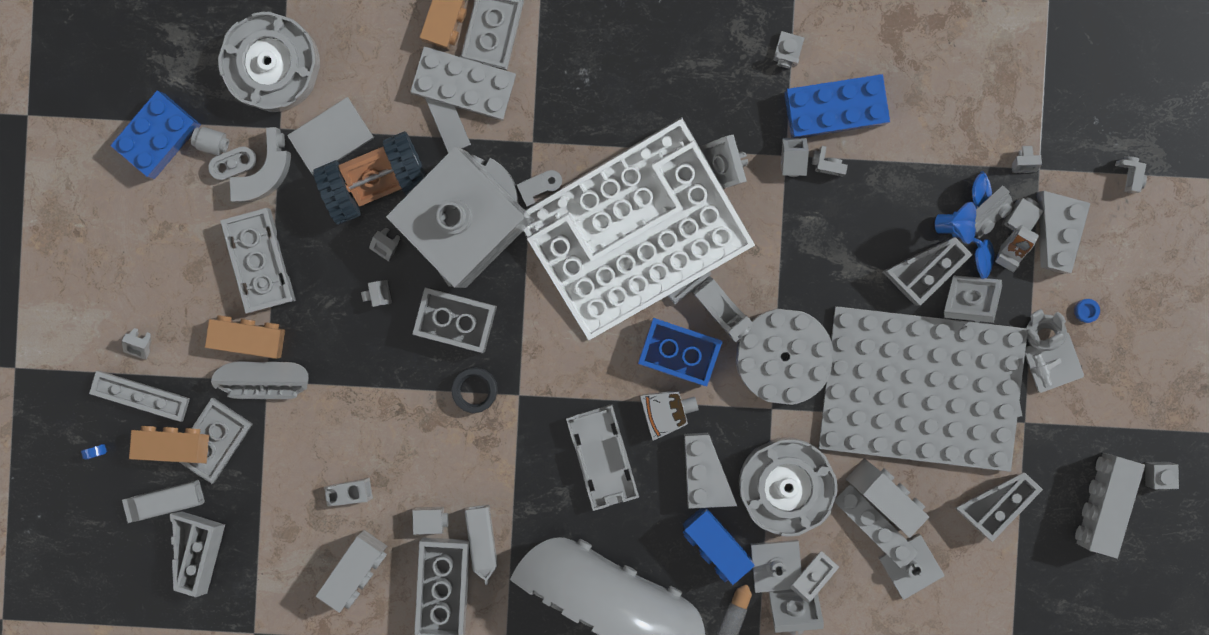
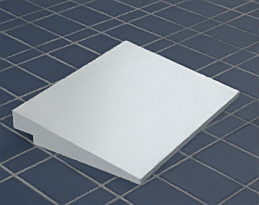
M682 117L525 209L534 219L524 229L528 237L527 240L588 340L755 246Z

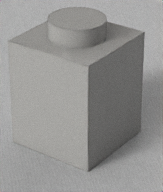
M783 138L781 153L782 175L790 177L807 176L809 154L807 138Z
M1031 198L1017 199L1012 211L1002 224L1013 231L1020 225L1031 231L1043 210L1039 209V204Z
M1145 462V486L1153 489H1179L1178 464L1171 462Z
M415 507L412 510L413 535L442 534L444 527H448V513H444V507Z

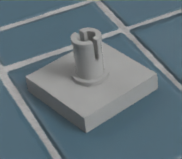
M734 135L725 136L699 146L723 189L747 182L743 167L747 166L748 159L741 160V158L747 157L745 152H738Z
M953 275L944 310L945 318L962 319L969 322L975 321V323L980 321L994 323L1002 289V280Z
M920 534L907 540L919 554L903 570L886 553L878 557L903 600L945 576Z
M790 540L750 544L751 557L755 565L753 567L755 593L792 590L790 586L802 573L799 541Z
M793 590L769 592L775 633L789 632L792 635H796V631H798V635H800L804 630L824 628L818 593L811 602L807 603Z

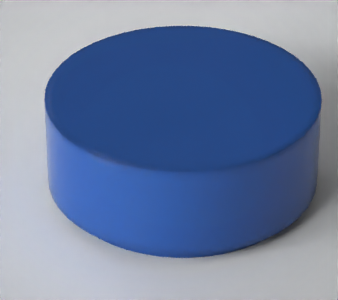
M1082 299L1075 305L1074 314L1079 321L1091 323L1099 317L1100 307L1092 299Z
M105 444L83 450L81 454L83 459L86 460L106 454L107 450Z

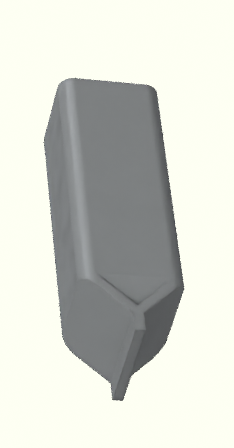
M199 480L123 499L122 502L127 521L130 523L199 506L204 503V497Z
M490 505L467 507L465 509L473 571L485 580V585H488L489 577L498 566Z

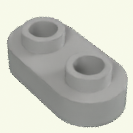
M238 147L214 157L209 163V172L218 180H227L230 177L253 169L257 162L256 154L250 148ZM244 155H247L249 158L246 164L241 162V158ZM225 164L226 171L221 173L219 167Z

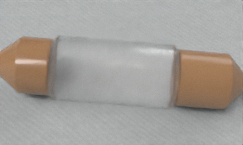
M748 585L736 589L718 635L739 634L752 596Z

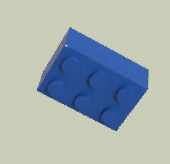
M157 90L110 146L146 177L155 179L189 140L195 128H199L201 124L166 94Z
M653 318L638 364L707 387L722 340Z
M700 508L683 523L684 537L692 546L697 544L700 547V555L708 564L713 562L716 565L714 567L716 573L725 583L729 580L734 585L755 566L750 556L707 508Z

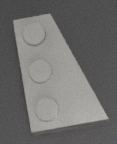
M1047 191L1036 192L1038 208L1043 210L1038 219L1040 225L1041 268L1063 274L1072 273L1090 203Z
M954 237L882 272L914 305L920 306L972 254Z
M684 434L688 508L737 506L709 434Z
M1020 473L954 508L984 537L993 542L1043 489L1026 473Z

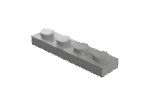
M96 371L89 393L180 422L184 420L190 398L102 371Z
M851 484L835 498L834 502L902 570L919 554Z

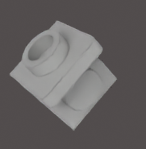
M781 31L773 58L774 61L778 62V66L791 69L792 66L796 67L798 65L804 37Z
M821 146L819 151H814L812 165H816V172L841 177L846 175L848 165L842 164V160L836 158H828V161L824 160L827 146Z

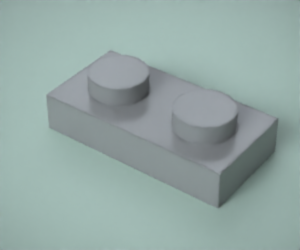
M821 551L790 588L804 601L809 603L837 571L839 566Z

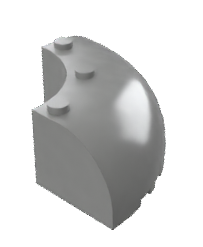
M553 538L538 544L524 556L510 578L520 588L531 595L535 594L542 598L544 604L561 611V614L576 623L580 621L592 627V632L598 635H705L704 624L699 612L689 601L681 597L682 592L672 586H669L667 589L636 575L637 571L629 566L624 565L623 568L593 551L591 549L592 545L582 539L576 542L567 538Z

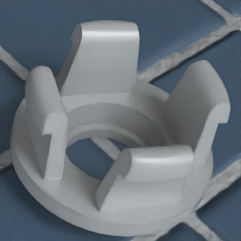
M1042 309L1035 311L1027 325L1028 342L1034 348L1042 351L1055 350L1063 345L1067 337V329L1064 324L1066 320L1059 312H1056L1054 316L1044 315ZM1043 328H1049L1054 331L1055 335L1049 341H1043L1039 339L1038 331Z

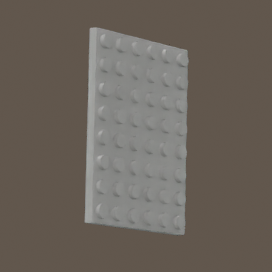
M835 306L831 335L833 346L830 377L825 386L818 448L1011 472L1028 329Z

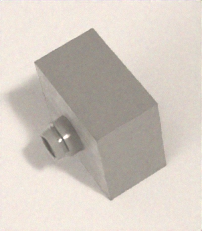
M456 146L386 216L454 288H466L534 220L467 151Z

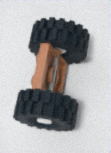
M406 131L383 140V147L343 164H339L337 160L313 169L314 179L321 193V198L324 200L325 206L336 225L360 216L359 206L402 189L407 196L426 177L419 156Z

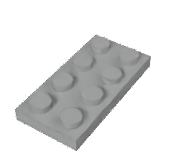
M424 46L411 88V94L503 121L516 74Z

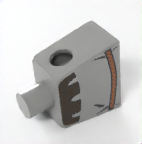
M679 391L640 395L652 440H656L687 425L688 422L685 414L699 410L695 397L681 400Z

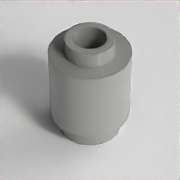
M196 127L192 134L191 145L195 146L197 150L218 156L222 152L226 153L229 139H226V133L206 127Z

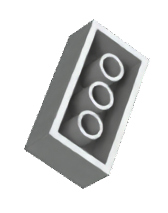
M1102 453V457H1099L1096 462L1097 474L1095 480L1093 479L1089 486V501L1085 503L1082 510V516H1084L1082 525H1079L1076 530V544L1089 551L1118 559L1144 471V464L1108 453Z
M423 537L419 541L415 635H465L470 553L469 540Z

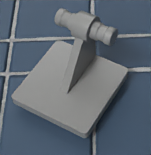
M1067 333L1063 345L1055 350L1042 351L1034 348L1032 345L1027 346L1025 349L1027 363L1037 390L1040 393L1084 377L1069 333Z

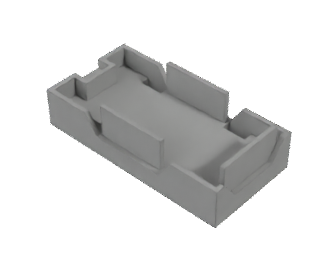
M264 208L220 220L245 313H253L296 301L277 240V230L271 209ZM267 227H270V231H271V235H272V238H270V239H269ZM232 237L234 238L236 248H233ZM280 273H282L285 282L284 285H282L279 275ZM244 283H246V285H247L246 288H247L248 293H249L248 295H247L246 289H245L244 286H243Z
M612 404L567 417L566 421L593 511L639 498ZM612 423H615L618 432L615 435H613V431L611 428ZM574 434H579L581 445H577ZM625 469H629L631 479L628 481L624 472ZM592 479L595 489L592 491H590V487L588 484V480Z

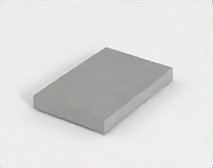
M474 0L461 57L495 68L508 70L524 0Z
M348 97L287 135L312 175L313 169L334 160L339 161L374 139Z
M211 398L192 429H201L200 434L209 435L207 464L179 463L213 484L253 424L215 398Z

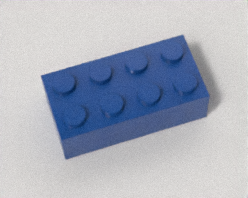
M883 74L789 88L784 92L791 138H804L882 126L890 123Z

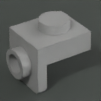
M1124 156V159L1116 161L1115 166L1129 168L1124 192L1140 193L1147 181V176L1144 175L1146 164L1140 163L1139 158Z

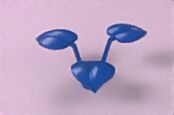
M981 171V174L976 177L973 184L972 197L974 204L967 202L957 212L953 214H938L935 219L937 233L952 234L953 237L961 238L965 244L971 242L977 244L975 260L981 279L989 276L994 263V249L990 240H984L982 243L981 240L974 238L976 232V209L992 196L991 184L984 171Z

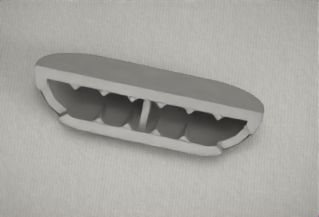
M232 362L217 369L212 376L211 383L215 389L218 387L228 393L227 396L230 398L293 399L297 397V394L307 389L308 373L303 366L292 362Z

